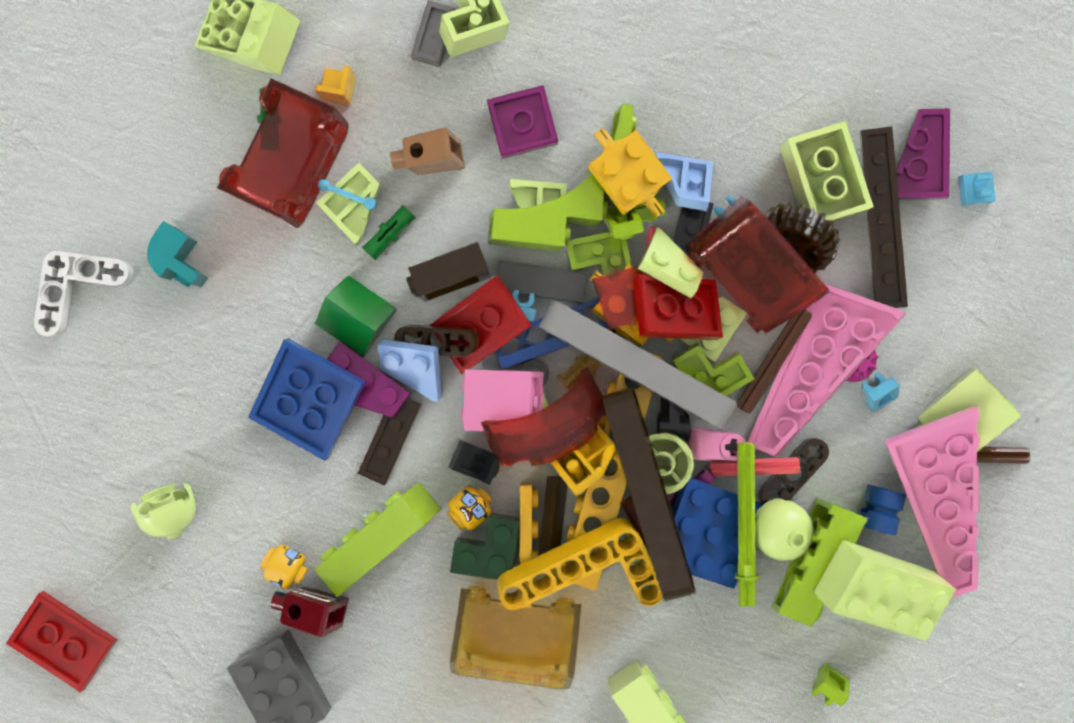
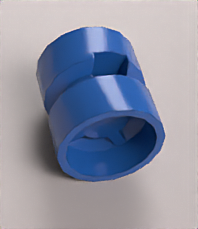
M867 484L863 499L867 506L861 508L859 514L868 518L864 527L896 536L900 522L896 515L897 512L903 511L906 495Z

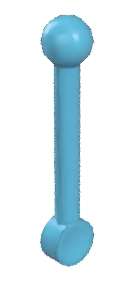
M321 179L318 182V188L321 191L329 190L362 203L368 210H374L377 206L375 199L371 197L365 199L330 185L326 179Z

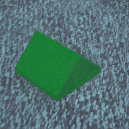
M348 275L325 296L315 324L364 357L397 308Z

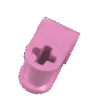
M690 428L688 446L693 453L694 460L737 461V449H733L732 454H730V451L725 449V444H730L731 439L737 444L746 441L742 436L733 432Z

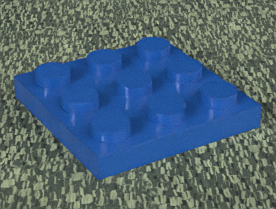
M287 338L281 344L248 418L326 461L330 457L366 381Z
M690 478L686 485L678 491L672 512L691 574L735 589L738 579H735V573L738 572V494ZM755 501V514L764 504Z

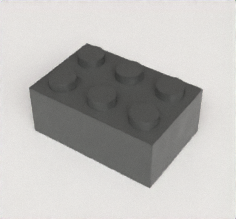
M289 629L237 658L227 667L256 723H318L325 719L332 708Z

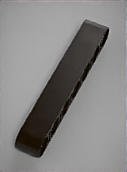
M633 387L603 395L605 412L662 597L666 602L696 594L694 580Z

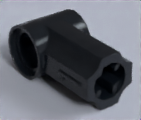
M660 397V413L657 414V434L669 433L680 437L682 440H688L690 436L689 414Z

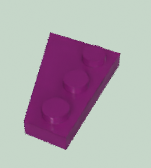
M950 108L919 109L917 111L896 169L899 200H938L949 198Z
M340 341L327 357V360L366 381L355 406L395 418L412 395V393Z

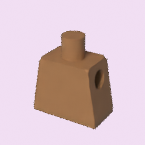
M447 127L405 137L402 140L403 150L390 152L391 164L394 169L407 167L408 170L416 175L465 168L461 140Z

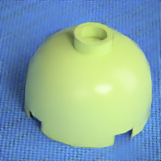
M669 433L653 434L649 438L666 493L671 494L682 489L690 480L694 469L693 453L688 444L676 435Z
M182 483L184 489L174 490L175 485L171 484L142 495L140 497L142 503L136 507L135 502H133L130 509L138 527L149 536L173 539L182 535L183 530L190 525L196 513V501L191 486Z
M776 498L766 502L757 510L755 514L757 518L755 521V546L760 552L778 561H791L801 557L811 546L814 527L811 517L801 506L790 500Z

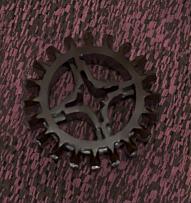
M790 201L786 206L779 203L777 207H771L758 224L759 228L755 239L758 241L757 247L763 250V256L770 257L772 264L778 263L781 265V269L784 267L788 268L792 273L797 270L803 275L807 271L815 274L818 270H825L826 266L830 265L831 261L834 260L839 248V230L833 227L834 221L825 219L826 213L818 214L815 212V207L808 209L805 208L803 203L795 206Z

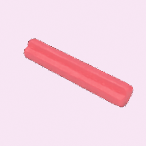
M797 457L755 459V475L800 473V460ZM711 461L710 473L713 477L738 476L737 461Z

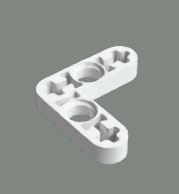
M62 251L48 253L44 258L34 318L36 331L40 335L48 337H58L65 332L74 281L125 287L133 280L134 270L132 266L127 262L112 258ZM61 261L65 263L64 268L58 269L54 267L55 262ZM92 261L96 266L95 273L90 277H85L82 273V267L86 262ZM105 268L124 271L123 276H118V278L104 273ZM52 277L63 278V283L51 279ZM58 286L62 291V296L59 301L53 303L49 299L48 293L52 287ZM47 306L59 308V312L47 310ZM46 320L56 321V326H45Z

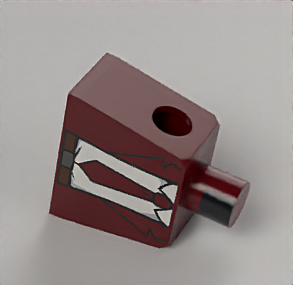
M301 587L288 593L276 591L271 599L270 607L282 612L280 617L281 624L322 638L343 627L349 598L343 596L336 597L335 594Z

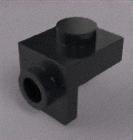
M459 440L449 468L490 485L492 479L499 472L501 457L489 450Z

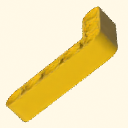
M626 518L615 519L504 572L499 576L496 584L501 604L509 610H517L620 561L626 577L641 604L651 607L661 602L663 597L652 562L642 539L633 524ZM630 533L626 539L618 540L621 535ZM595 547H602L599 552L590 553ZM641 559L636 565H630L634 560ZM574 560L570 566H562L566 561ZM539 574H546L543 579H534ZM652 584L648 589L642 590L644 586ZM509 588H518V590L513 593L506 592Z

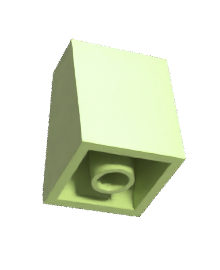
M973 366L918 415L917 419L921 423L917 426L920 427L976 406L979 409V420L977 421V435L979 436L978 452L1018 420L1021 414Z

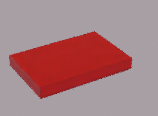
M638 274L633 277L639 337L703 340L723 338L716 280L701 279L697 292L692 298H689L650 275Z
M498 275L429 326L471 328L478 334L480 345L476 352L465 357L449 356L462 375L465 373V370L472 369L532 325ZM433 332L439 340V342L441 343V345H443L442 336L436 332ZM464 337L452 340V344L459 343L464 344V347L470 346V341H466Z
M45 591L38 593L6 644L81 693L86 689L118 639Z

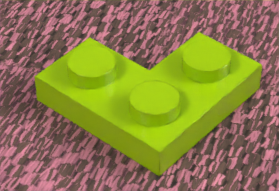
M656 194L654 197L665 210L660 215L667 214L664 201ZM645 204L634 207L625 215L621 214L616 205H612L607 208L606 217L603 218L613 238L621 240L633 238L636 236V233L644 232L642 221L651 222L658 219V217L654 218Z
M611 232L572 239L566 244L571 271L600 265L602 275L612 281V279L622 273L628 264L632 266L627 240L614 239Z
M698 343L672 357L678 370L724 396L731 394L755 379L739 352L713 367Z

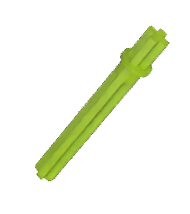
M741 442L737 445L738 572L735 573V579H738L739 606L754 607L756 606V580L759 579V574L756 573L755 446L751 442Z

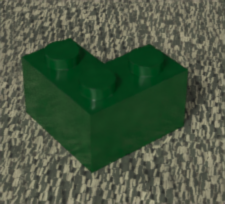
M491 513L486 542L457 537L454 542L450 573L497 580L501 574L512 569L520 517Z

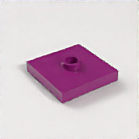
M544 85L487 99L501 159L559 144Z

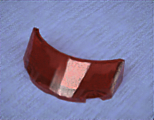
M586 367L582 369L578 380L571 389L546 408L514 419L485 420L481 422V426L490 449L502 465L513 466L516 462L530 461L531 466L542 465L561 459L570 452L576 451L598 431L597 424L602 416H606L602 399L603 395L589 368Z

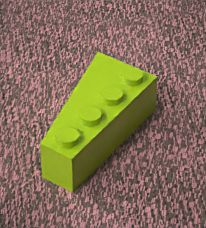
M420 482L403 495L398 491L384 502L387 507L384 511L379 513L377 510H374L362 520L365 527L359 532L354 527L341 538L344 544L339 549H336L333 545L320 556L323 562L314 570L336 597L341 595L416 533L442 509Z
M816 498L809 515L814 527L813 542L801 557L790 561L771 606L777 613L809 627H812L814 622L819 620L823 612L824 603L814 593L818 583L842 540L855 544L868 518L819 498Z

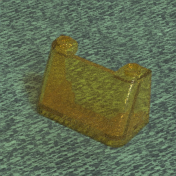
M469 586L468 589L461 588L450 656V672L460 676L554 689L570 688L575 674L581 604H575V601L569 598H558L557 602L550 604V607L532 604V608L509 610L501 604L500 600L491 599V595L486 593V589L483 587Z

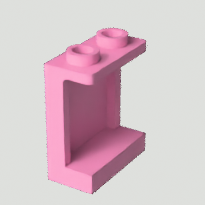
M465 370V377L462 381L464 392V407L461 411L463 430L523 434L542 433L544 372Z

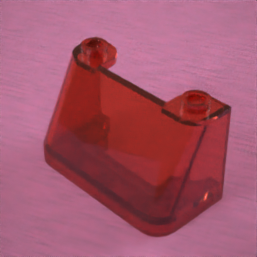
M271 78L268 85L261 90L259 95L261 108L266 114L240 166L232 164L222 170L217 188L295 228H299L305 222L320 192L318 182L321 179L327 178L346 139L349 123L335 107Z
M743 196L735 200L686 244L691 249V252L687 254L689 258L699 268L703 264L749 314L750 317L746 321L757 334L761 330L766 334L819 301L829 292L825 284L752 201Z

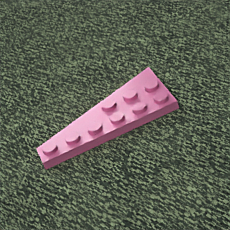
M818 282L806 308L812 314V318L781 365L747 442L753 443L755 449L777 457L906 315L905 311Z
M976 406L884 440L937 574L957 589L952 598L978 589V555L976 554L978 526L976 525V512H978L979 467L977 465V448H979L977 421L979 420V409Z

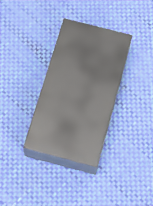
M427 1L411 53L412 59L440 67L446 49L439 33L442 14L454 11L456 8Z

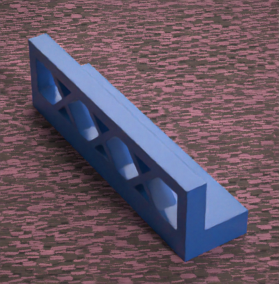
M601 297L576 305L570 309L576 312L581 311L580 314L583 315L587 308L596 306ZM543 318L530 322L532 326L526 330L523 338L519 336L515 338L521 341L516 352L503 355L500 348L496 353L501 369L504 370L570 345L556 337L549 339L551 336L549 333L545 341L534 344L527 341L526 338L530 329L539 326ZM603 320L596 322L609 331L614 330ZM524 343L530 345L527 348L521 349Z

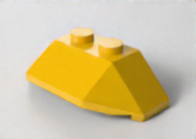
M548 405L549 411L542 413V433L529 435L577 497L603 477L614 454L616 445L586 410L567 407L553 408L551 405Z

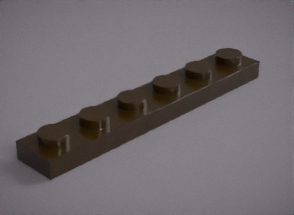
M891 126L861 130L860 143L863 176L874 206L867 211L874 300L893 308L908 307L893 129Z

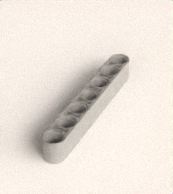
M555 300L551 303L538 326L545 332L723 431L737 406V403Z

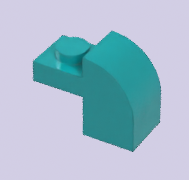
M162 221L148 244L147 256L152 270L159 277L167 280L174 278L186 287H190L191 284L202 287L208 279L204 274L184 262L197 241L175 226Z

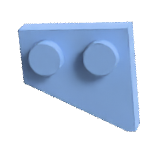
M657 152L656 157L672 177L665 185L675 204L680 207L707 211L710 200L713 162Z
M382 339L378 344L381 371L432 401L438 402L442 397L438 347Z

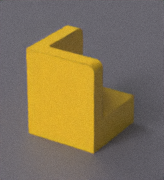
M343 66V71L325 68L322 85L316 84L315 91L321 100L351 105L356 76L349 66Z

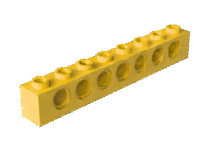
M652 354V355H654L655 357H657V358H659V359L662 360V356H658V355ZM618 373L616 381L610 380L606 395L628 388L624 381L625 376ZM638 385L634 391L645 420L652 392ZM602 409L598 425L602 427V430L608 436L611 428L605 409ZM617 448L611 458L616 462L615 471L611 474H603L601 479L584 491L583 496H577L573 513L578 514L575 525H569L565 542L590 532L583 527L584 521L588 517L598 518L600 520L599 527L617 519L627 484ZM599 487L605 488L608 491V497L602 503H596L592 500V492ZM595 547L592 549V553L599 552L602 547ZM574 560L566 561L562 566H570ZM602 570L572 584L597 590Z

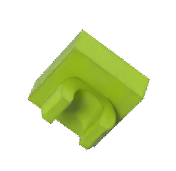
M824 663L818 669L817 681L813 684L812 695L815 697L821 692L825 695L824 704L829 706L835 702L842 706L849 700L850 680L827 663Z

